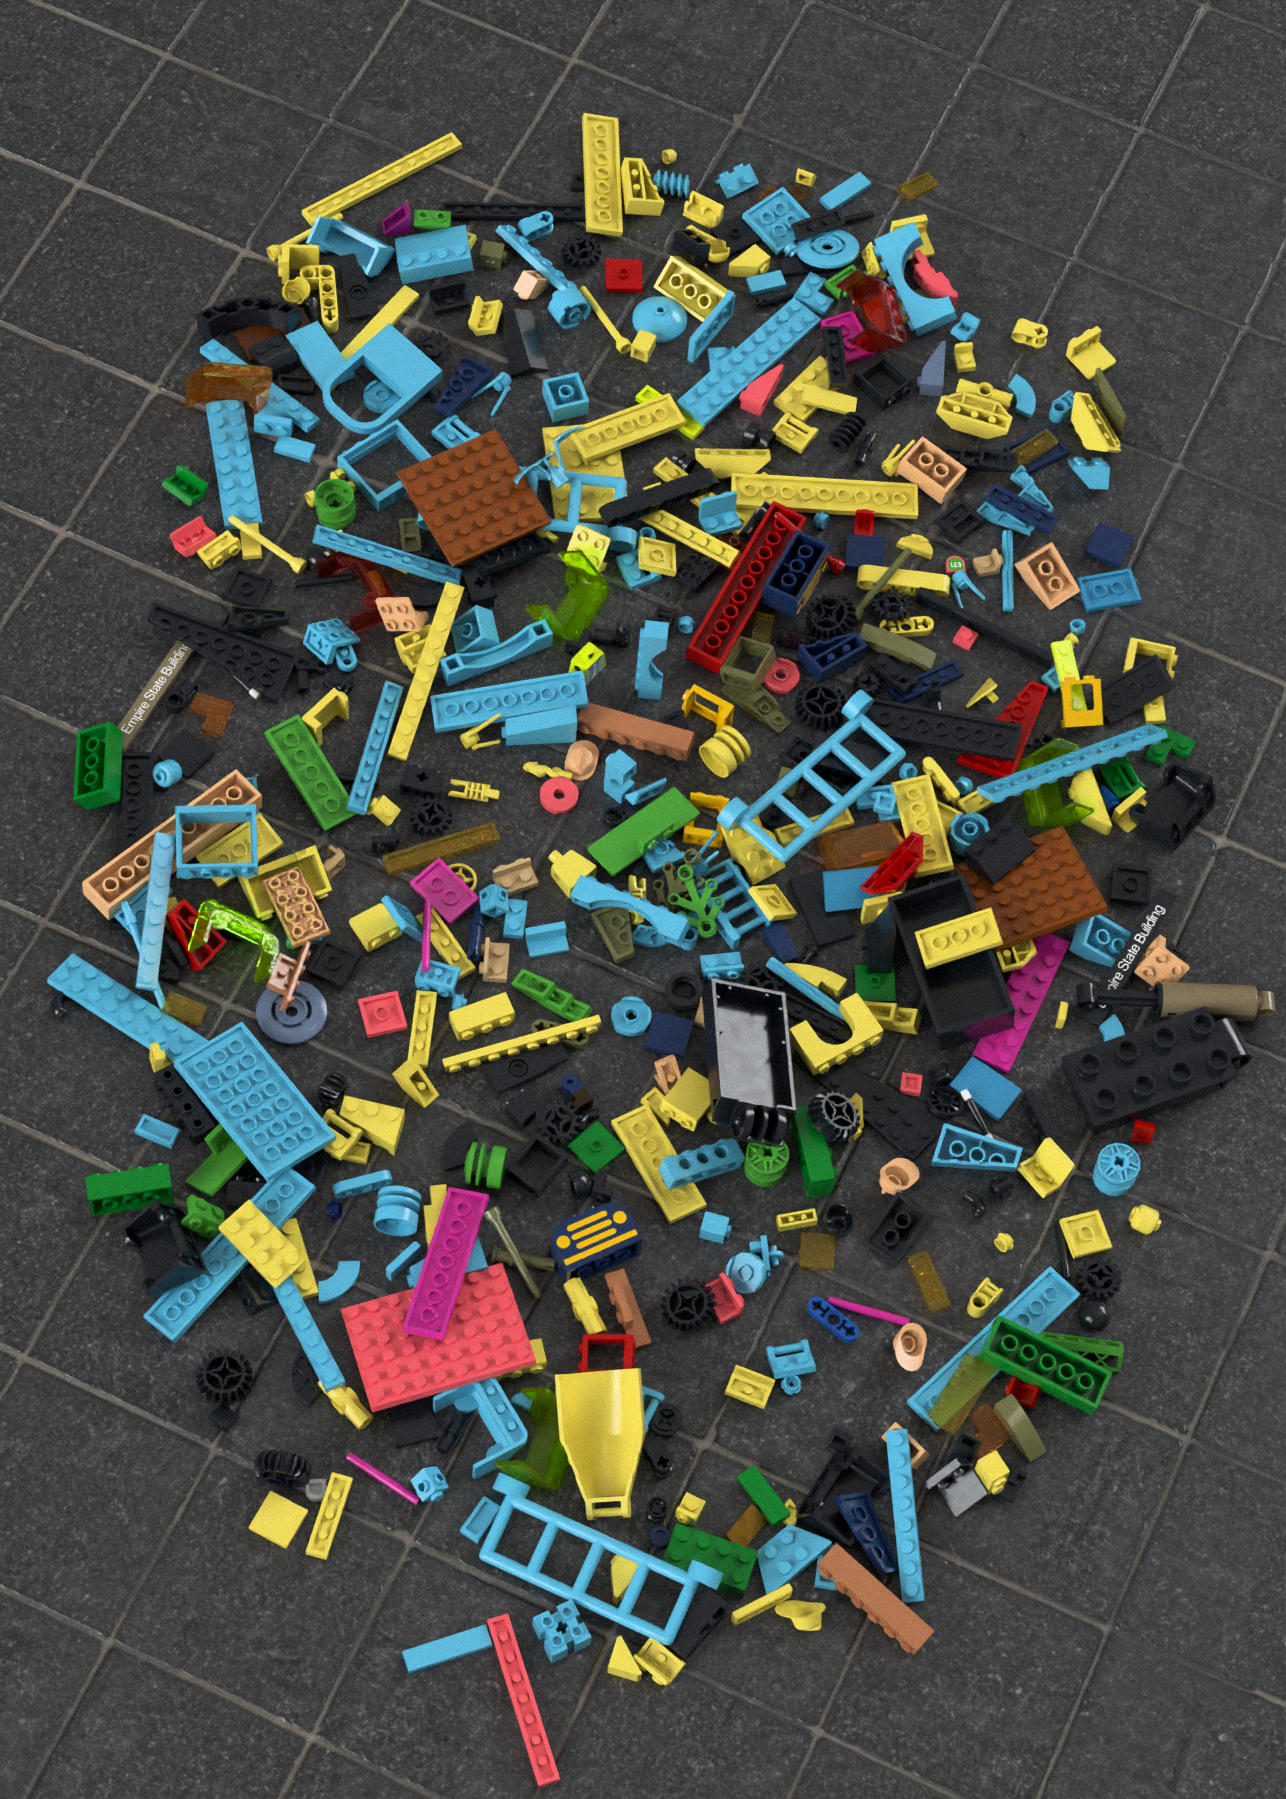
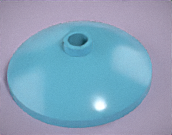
M654 296L641 301L636 306L632 322L637 333L639 330L651 332L657 336L656 343H666L677 339L683 334L687 325V315L684 308L677 301L668 297Z

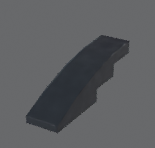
M942 446L943 452L968 470L1015 473L1018 454L981 447L980 450L964 446L961 449Z

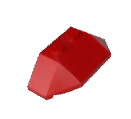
M912 831L859 889L869 895L891 894L900 891L904 887L905 882L916 875L918 869L922 866V835Z

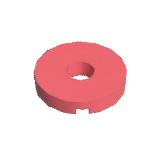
M776 659L763 680L764 686L776 694H788L794 691L800 680L798 667L788 659ZM783 673L786 677L779 679L776 677V674Z
M551 778L540 789L541 805L553 814L568 813L578 803L579 792L577 786L566 778ZM562 793L564 798L557 799L554 797V794Z

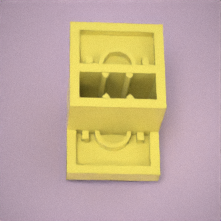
M759 815L756 816L752 821L777 842L775 834L763 828ZM740 825L731 831L721 826L731 858L733 857L735 862L744 866L750 884L755 885L786 867L784 862L779 861Z

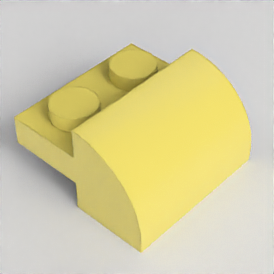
M430 624L423 626L420 631H410L395 638L399 656L404 666L407 665L412 674L416 672L431 628ZM444 650L441 659L447 657Z

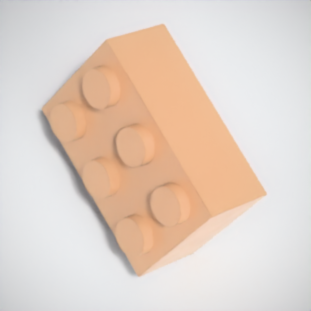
M922 436L902 458L897 472L911 483L918 484V488L942 504L962 482L967 468Z

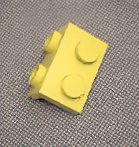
M480 296L475 297L468 325L476 336L496 333L503 306L500 300L483 302Z
M227 530L199 549L197 553L212 570L215 567L221 566L231 556L238 554L242 547L240 540L237 537L234 538Z
M649 1638L641 1650L633 1656L638 1667L643 1671H649L653 1675L652 1679L661 1686L663 1684L665 1686L670 1685L686 1665L682 1659L663 1643Z

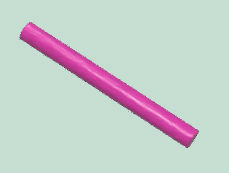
M430 902L423 903L421 967L423 972L430 970Z
M829 1296L828 1303L832 1306L893 1323L906 1325L910 1320L907 1317Z
M350 1452L347 1455V1461L415 1505H418L421 1500L419 1496Z

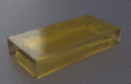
M927 171L899 185L898 190L907 201H910L937 188L938 183Z
M755 613L751 635L753 640L761 643H770L774 621L773 614Z
M170 991L162 1011L199 1026L208 1006Z

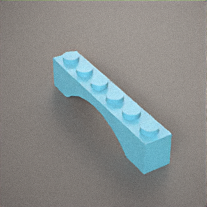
M545 619L527 625L519 633L494 647L473 653H456L440 659V673L449 687L552 646L553 633Z
M645 620V628L641 627L635 679V690H638V698L661 700L663 673L656 668L652 659L666 650L668 622Z
M580 875L570 895L573 903L589 910L600 907H620L634 911L654 926L662 940L680 947L690 927L685 915L671 913L666 907L661 905L658 907L654 906L645 898H635L630 892L625 890L622 892L618 891L611 884H601L591 876L584 877Z

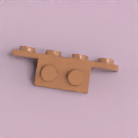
M308 941L301 948L297 960L279 953L274 962L266 987L283 995L279 1007L281 1012H283L286 1006L290 1007L294 1001L293 991L295 992L300 984L298 977H301L306 967L303 963L307 961L311 953L308 950L311 943Z
M620 1269L605 1274V1280L610 1291L609 1298L611 1304L616 1307V1317L619 1324L622 1323L625 1334L634 1335L636 1341L635 1349L650 1345L651 1339L625 1270Z

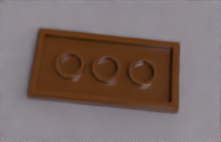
M300 308L302 325L294 331L311 324L303 308ZM251 326L235 332V337L251 364L255 361L249 354L248 348L279 333L284 338L289 333L273 327Z

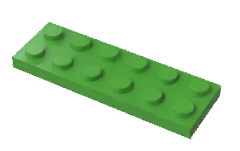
M299 714L265 731V737L324 833L358 815V813L346 810L349 795Z

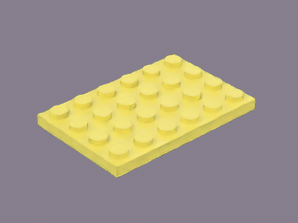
M582 425L542 428L545 456L555 451V454L548 461L552 468L557 465L560 468L553 442L563 432ZM570 436L559 445L565 471L624 478L620 450L584 463ZM549 481L554 519L567 521L571 483H565L561 487L556 488L554 483ZM582 485L578 522L604 521L598 510L604 504L614 501L615 488Z

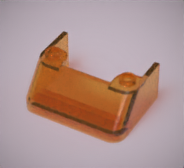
M217 362L204 363L184 380L186 408L190 409L196 403L206 405L215 399L248 401L249 406L253 407V414H258L268 403L273 377L272 368Z

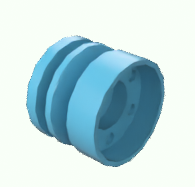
M1114 1143L1107 1145L1101 1150L1093 1169L1095 1186L1109 1196L1126 1194L1132 1189L1140 1170L1138 1154L1132 1147L1125 1144Z
M386 1186L378 1191V1209L375 1211L374 1227L378 1231L392 1236H409L414 1234L418 1226L419 1218L417 1213L420 1211L421 1195L417 1191L404 1186Z

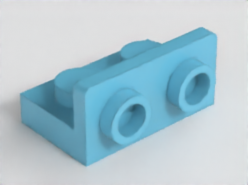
M740 952L700 956L703 980L710 981L711 978L718 980L723 978L737 979L743 975L744 965L741 962Z
M421 960L415 976L416 987L421 991L437 992L442 997L449 996L453 998L461 968L430 960V970L423 972L421 970Z

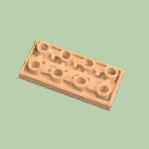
M299 866L262 881L293 949L304 945L307 941L311 942L330 934L328 925Z

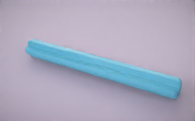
M1004 530L1002 534L1003 611L1012 612L1014 608L1013 532L1011 530Z
M771 957L766 967L835 1017L845 1021L838 1011V1003L776 958Z

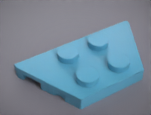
M788 1524L758 1550L757 1558L766 1595L788 1584L833 1545L832 1542Z

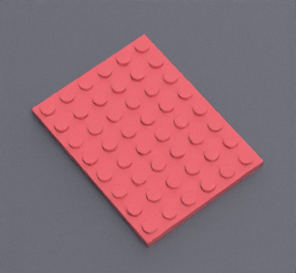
M503 1263L465 1275L444 1341L403 1333L402 1328L415 1288L341 1309L372 1412L537 1365Z

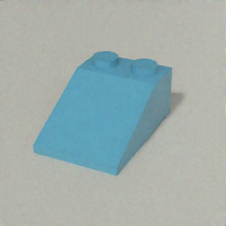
M1099 914L1077 923L1069 950L1086 960L1112 967L1132 933Z

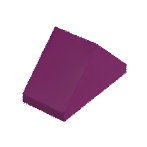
M407 202L381 221L385 237L412 234V217Z

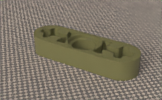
M538 1019L533 1022L531 1033L538 1032L540 1026L543 1027V1030L564 1024ZM587 1032L580 1033L579 1036H583L581 1042L577 1041L578 1037L568 1040L567 1037L559 1039V1042L563 1046L583 1049L589 1043V1034Z

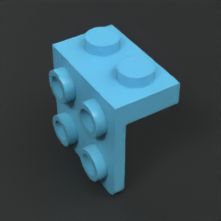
M264 400L261 401L259 412L255 413L254 432L291 437L294 428L292 419L286 418Z

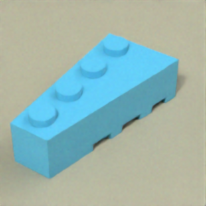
M944 1123L930 1166L1015 1172L1023 1148Z

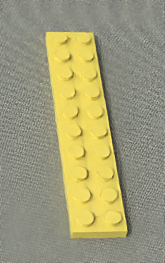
M732 473L731 492L736 491L737 493L736 508L756 510L762 506L765 500L771 504L774 500L795 512L821 513L824 511L825 514L855 516L857 509H868L875 511L874 517L918 518V484Z

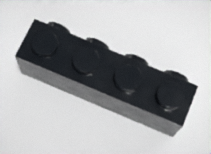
M174 1063L155 1072L153 1085L158 1093L162 1092L164 1095L163 1101L168 1109L172 1108L174 1111L173 1117L178 1125L182 1124L186 1139L188 1141L191 1140L195 1146L205 1141L204 1138L216 1126L193 1089L176 1070Z

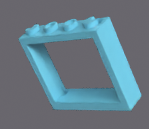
M398 419L389 425L386 424L378 432H373L368 438L357 442L354 447L343 451L337 457L338 468H343L346 471V477L350 481H354L357 485L356 488L378 512L407 495V491L401 481H398L377 495L350 465L395 437L407 447L419 462L432 457Z
M256 804L175 806L177 878H250L258 876ZM250 822L251 862L183 864L182 823Z

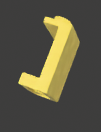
M335 688L302 717L304 724L318 746L322 745V729L337 715L345 721L349 718L348 697L344 692H339Z
M688 1067L662 1100L660 1111L665 1116L680 1123L684 1128L694 1131L700 1119L711 1107L709 1080Z

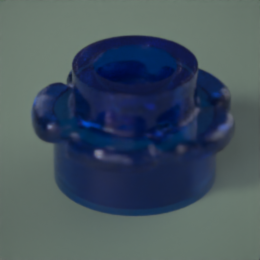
M332 1200L330 1205H327L326 1212L327 1216L331 1217L334 1221L342 1218L341 1202Z

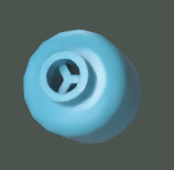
M175 760L162 761L153 769V778L161 787L172 786L178 783L182 777L181 767Z

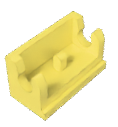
M692 191L690 200L685 202L683 215L711 229L717 226L723 219L724 206Z

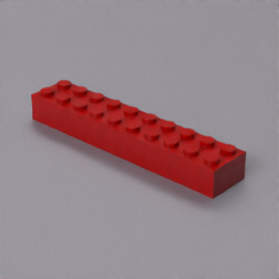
M774 500L687 647L685 658L718 675L720 674V668L739 636H742L759 607L763 585L794 535L774 518V514L780 512L801 531L806 523L807 517Z

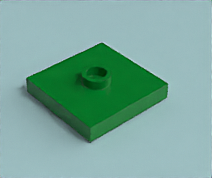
M854 965L855 993H858L863 1001L896 1002L894 965H892L891 973H867L866 965Z
M598 1121L567 1145V1149L595 1175L598 1174L599 1169L606 1168L625 1151V1147Z

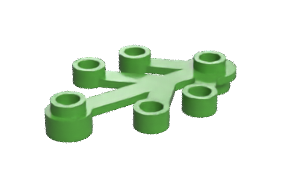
M682 865L679 867L677 874L679 879L685 882L692 902L681 898L677 893L670 894L668 901L672 906L679 905L696 912L699 920L687 916L684 911L677 913L685 915L689 925L696 927L702 937H712L717 931L715 919L719 910L724 908L725 901L720 896L715 897L712 901L713 907L708 917L704 910L712 892L718 888L717 881L712 878L708 879L705 883L706 888L701 898H699L692 880L694 877L693 869L689 865ZM684 872L690 873L688 877H683ZM714 882L715 886L713 888H709L708 884ZM677 897L678 901L673 903L671 899ZM717 900L722 901V904L720 906L715 905V902ZM706 925L711 926L709 931H704Z

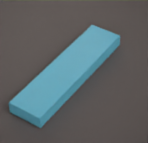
M485 1624L404 1650L402 1655L410 1674L492 1647V1642Z

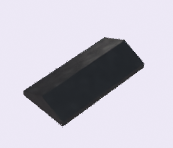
M513 308L501 314L498 328L512 378L548 372L547 362L532 311Z
M796 737L779 754L778 758L796 767L811 754L812 745ZM811 768L842 796L860 781L859 779L821 768Z

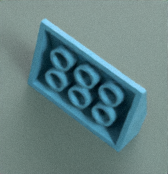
M466 225L395 239L396 256L402 284L474 270Z

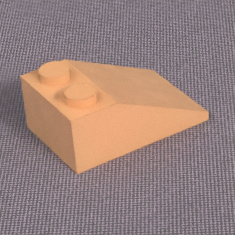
M1052 542L1040 547L1014 564L1025 583L1049 610L1081 591Z

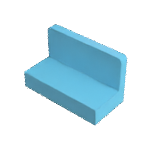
M565 921L525 928V940L530 958L567 952L569 950Z

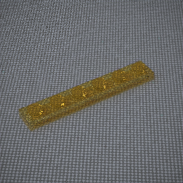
M494 821L383 855L382 861L388 876L432 863L438 858L445 859L500 841V835Z

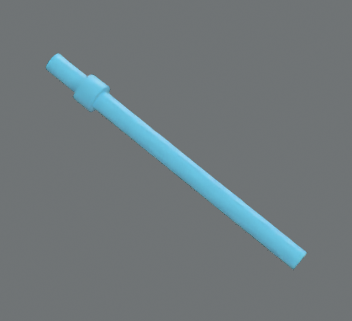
M124 901L120 903L126 917L124 921L126 926L130 928L140 953L141 934L137 926L138 920L136 915H133L129 902ZM157 981V989L154 991L160 1010L169 1014L168 1005Z

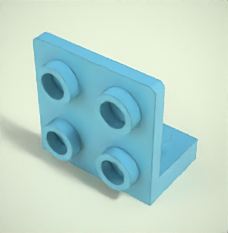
M727 491L721 495L708 496L700 500L698 521L703 532L714 537L742 528L736 512V491Z
M334 618L308 624L303 644L325 664H331L337 647L359 643L360 638L354 631L343 624L341 620Z

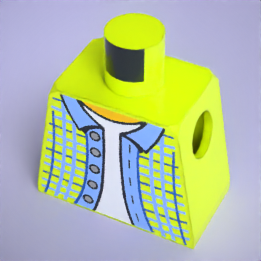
M587 643L572 658L568 673L583 670L585 684L587 685L606 666L603 651L592 643Z

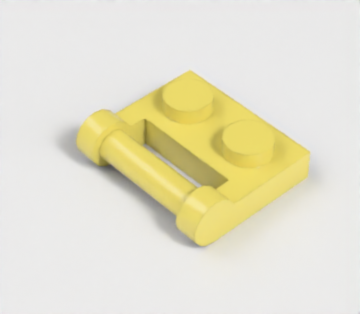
M788 411L772 429L777 433L776 440L800 454L816 438L819 429L812 428L794 418L793 414Z
M328 1109L322 1118L327 1125L332 1122L351 1135L347 1139L329 1127L336 1135V1140L322 1149L341 1161L361 1138L363 1131L358 1127L354 1128L335 1115V1111Z

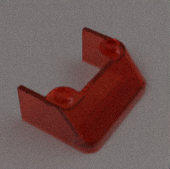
M858 269L837 284V288L850 293L852 305L863 310L867 326L864 331L850 340L852 345L873 353L900 347L907 342L897 295L890 284Z
M341 551L316 561L317 578L330 576L353 566L369 592L362 600L365 609L349 616L350 630L358 633L383 622L375 600L377 598L395 596L375 562Z

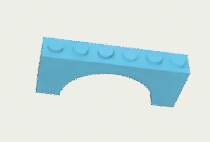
M914 222L874 239L876 246L873 249L877 258L881 256L883 260L880 264L884 272L888 271L889 276L887 279L890 286H894L896 289L894 295L897 301H901L903 304L900 308L904 317L908 316L910 319L907 323L911 332L915 331L918 337L958 319L949 296L939 299L922 297L912 291L904 280V269L907 259L915 249L923 245Z

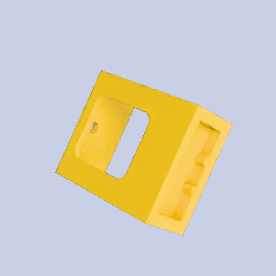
M1095 675L1083 676V680H1076V676L1064 677V681L1059 682L1062 687L1064 719L1061 720V728L1103 725L1101 679H1095ZM1073 684H1092L1094 708L1086 711H1074L1071 703V686Z
M695 684L690 690L687 689L682 698L684 703L681 707L685 718L692 710L716 723V733L725 725L731 727L734 705ZM696 694L719 706L718 713L697 703Z
M691 792L690 802L696 809L698 807L716 809L719 811V814L729 803L730 799L721 795H706L702 792ZM694 820L685 825L683 842L704 846L715 831L695 828L693 826ZM719 822L716 829L719 833L709 847L722 848L724 835L721 830L722 825Z

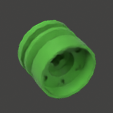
M329 479L317 486L314 492V499L320 523L333 530L343 529L353 523L357 516V509L351 485L345 480Z
M782 1140L777 1147L755 1143L748 1144L744 1171L750 1182L761 1187H770L781 1182L785 1176L789 1158V1150L786 1143Z
M472 1142L465 1161V1184L471 1185L473 1176H476L475 1185L479 1186L482 1177L486 1178V1187L500 1190L508 1148L494 1145L491 1154L487 1153V1145L485 1143L482 1144L481 1151L477 1152L478 1142Z

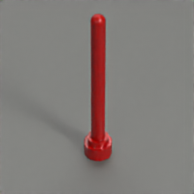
M780 512L774 514V518L793 534L796 530L801 531ZM829 555V569L834 574L840 573L845 566V562L840 558Z

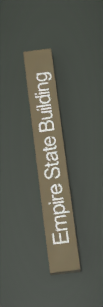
M178 640L117 727L123 731L122 752L127 751L195 652Z

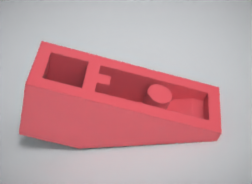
M784 365L776 366L751 382L746 390H742L739 396L741 401L740 409L761 416L783 376Z

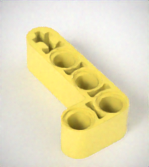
M330 265L304 266L300 270V277L307 280L310 290H319L322 328L326 333L333 334L339 328L334 268Z

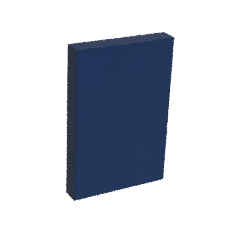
M1050 425L1003 448L1004 452L1018 454L1016 469L1023 465L1028 475L1070 455V451Z

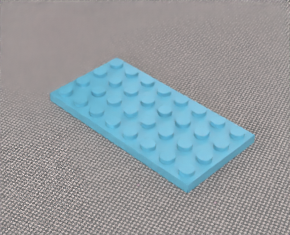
M240 1022L174 1062L176 1070L267 1182L336 1140V1135L243 1022Z

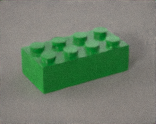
M111 722L77 731L73 800L86 810L120 801L123 731Z
M808 1105L796 1107V1113L790 1122V1129L807 1199L831 1195L833 1187L836 1185L835 1179L837 1178V1169L835 1166L832 1167L831 1160H833L832 1149L827 1147L826 1141L828 1139L824 1140L823 1134H818V1130L813 1128V1122L809 1121L811 1116L807 1114L809 1111Z
M157 1163L151 1167H134L127 1171L114 1170L108 1174L101 1175L95 1173L85 1177L91 1217L145 1208L154 1199L168 1204L174 1203L168 1164Z
M676 1523L663 1561L685 1571L688 1570L692 1560L705 1564L724 1574L717 1590L743 1598L758 1551Z

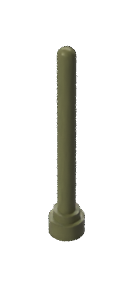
M906 548L860 603L855 605L856 622L863 617L862 614L865 607L911 555L912 550L910 548Z
M496 1206L483 1213L486 1220L493 1223L533 1297L539 1298L541 1292L501 1221L502 1217L500 1214L502 1212L499 1207Z

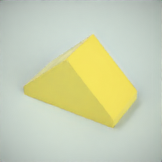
M619 1636L613 1649L607 1673L637 1682L641 1680L642 1673L622 1636Z

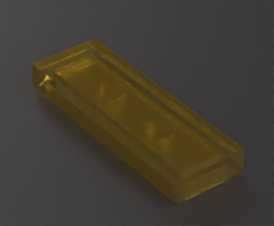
M1046 428L1010 451L1009 453L1018 454L1016 469L1020 465L1025 466L1058 445L1059 440Z
M927 1250L908 1256L907 1261L930 1314L950 1308L951 1304Z

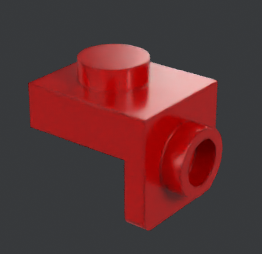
M868 509L856 510L854 519L855 535L873 536L875 511Z
M1015 1376L1012 1377L1006 1386L1007 1396L1013 1394L1020 1406L1031 1409L1035 1408L1042 1392L1040 1387L1021 1383L1018 1377Z

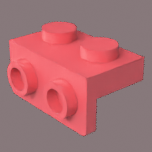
M201 516L170 533L175 550L186 558L194 555L199 549L217 538L216 533L205 525Z
M722 1272L719 1274L718 1279L706 1284V1287L710 1286L712 1288L711 1293L716 1295L713 1301L717 1302V1306L712 1308L716 1310L715 1316L721 1325L743 1314L745 1302L740 1294H736L730 1277H726Z

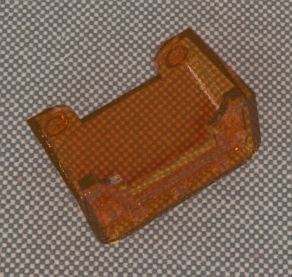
M882 820L879 823L837 833H826L820 839L818 847L827 871L879 866L904 839L894 822Z

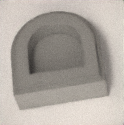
M327 1478L309 1479V1484L305 1486V1492L310 1501L320 1502L323 1500L327 1489Z

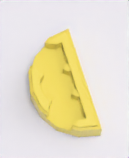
M911 534V536L900 538L897 542L896 547L904 550L910 548L912 553L932 559L933 548L929 544V540L921 535Z

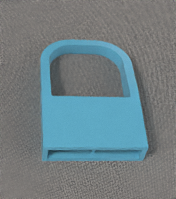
M389 323L328 376L323 386V403L328 412L349 430L359 434H372L384 428L386 424L389 425L435 386L442 379L443 370ZM362 364L401 397L378 419L365 423L358 422L349 417L333 402L330 396L332 388Z

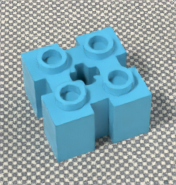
M572 1599L556 1606V1613L552 1615L548 1610L533 1617L532 1627L540 1641L545 1639L544 1650L551 1664L567 1657L568 1650L573 1648L574 1652H577L591 1645L592 1637L585 1623L578 1624L580 1614ZM564 1629L566 1630V1632L562 1634V1632H558V1630Z

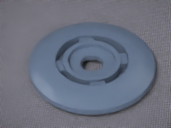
M300 981L297 990L293 991L292 994L295 998L290 1007H295L298 1010L297 1015L293 1017L285 1013L286 1009L289 1008L288 1006H286L283 1012L279 1011L283 995L267 988L259 998L256 1007L258 1025L263 1033L275 1042L287 1045L301 1044L314 1038L324 1027L327 1018L325 999L318 989L304 981ZM307 1004H310L312 1008V1013L309 1019L307 1018ZM273 1006H276V1008H275V1014H276V1018H277L276 1021L274 1020V1018H273V1016H272V1013H271Z

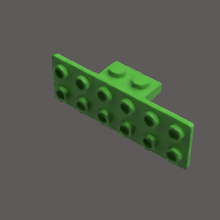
M673 787L591 844L587 851L611 876H614L699 816L700 812L676 787Z
M220 1123L204 1138L213 1153L185 1181L187 1185L209 1196H213L248 1160V1157Z

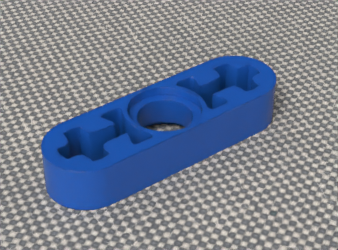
M813 1297L810 1299L807 1311L811 1317L844 1343L852 1344L857 1341L859 1328L855 1323L823 1298ZM814 1305H821L820 1310H813ZM829 1316H836L839 1319V1323L831 1325L827 1318ZM842 1323H844V1327L841 1328V1330L839 1331L838 1329H840ZM846 1331H854L853 1336H846Z

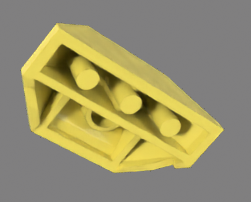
M967 392L942 396L936 411L951 429L984 439L1007 434L1013 418L999 402Z
M1076 392L1074 394L1071 422L1074 425L1075 431L1079 434L1083 446L1089 450L1119 453L1121 451L1120 441L1103 411L1092 400L1089 393Z
M695 448L696 460L704 468H711L715 476L720 479L731 477L732 473L755 474L771 460L769 449Z
M1092 768L1079 770L1072 780L1071 787L1068 789L1069 797L1071 800L1073 799L1075 804V814L1079 816L1081 823L1105 836L1109 835L1112 823Z
M1032 939L996 952L994 947L992 948L1001 972L1022 968L1037 954Z

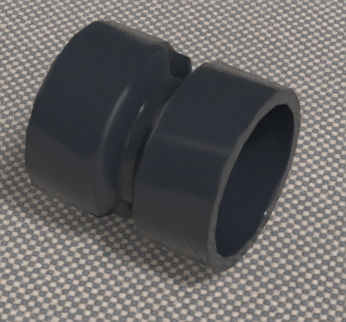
M752 421L745 431L742 442L750 447L756 446V449L770 450L777 433L768 428L763 429L762 425Z

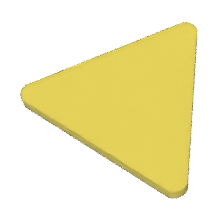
M988 678L966 704V707L969 708L985 695L992 703H995L999 698L992 690L998 685L991 678Z

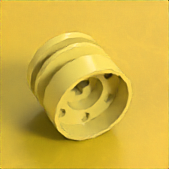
M726 725L715 733L713 738L708 739L699 747V753L703 762L714 774L722 778L729 776L737 769V765L740 766L751 757L750 746L744 737L736 729Z

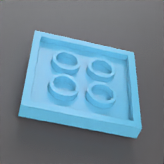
M781 187L742 215L745 222L776 255L783 252V249L791 242H797L791 224L811 217L784 187Z

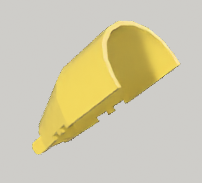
M641 1368L555 1375L560 1441L565 1448L569 1464L573 1468L576 1476L575 1479L584 1498L587 1519L595 1520L597 1517L611 1516L631 1517L630 1496L646 1434ZM621 1501V1507L595 1508L596 1502Z

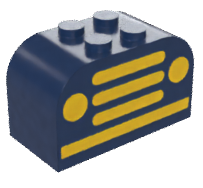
M796 530L763 585L761 603L797 619L825 572L831 545Z
M606 1203L598 1207L592 1206L580 1215L574 1214L569 1216L566 1221L560 1223L555 1228L552 1236L551 1258L555 1260L554 1266L564 1284L574 1277H580L581 1280H584L641 1255L643 1238L629 1212L621 1205Z

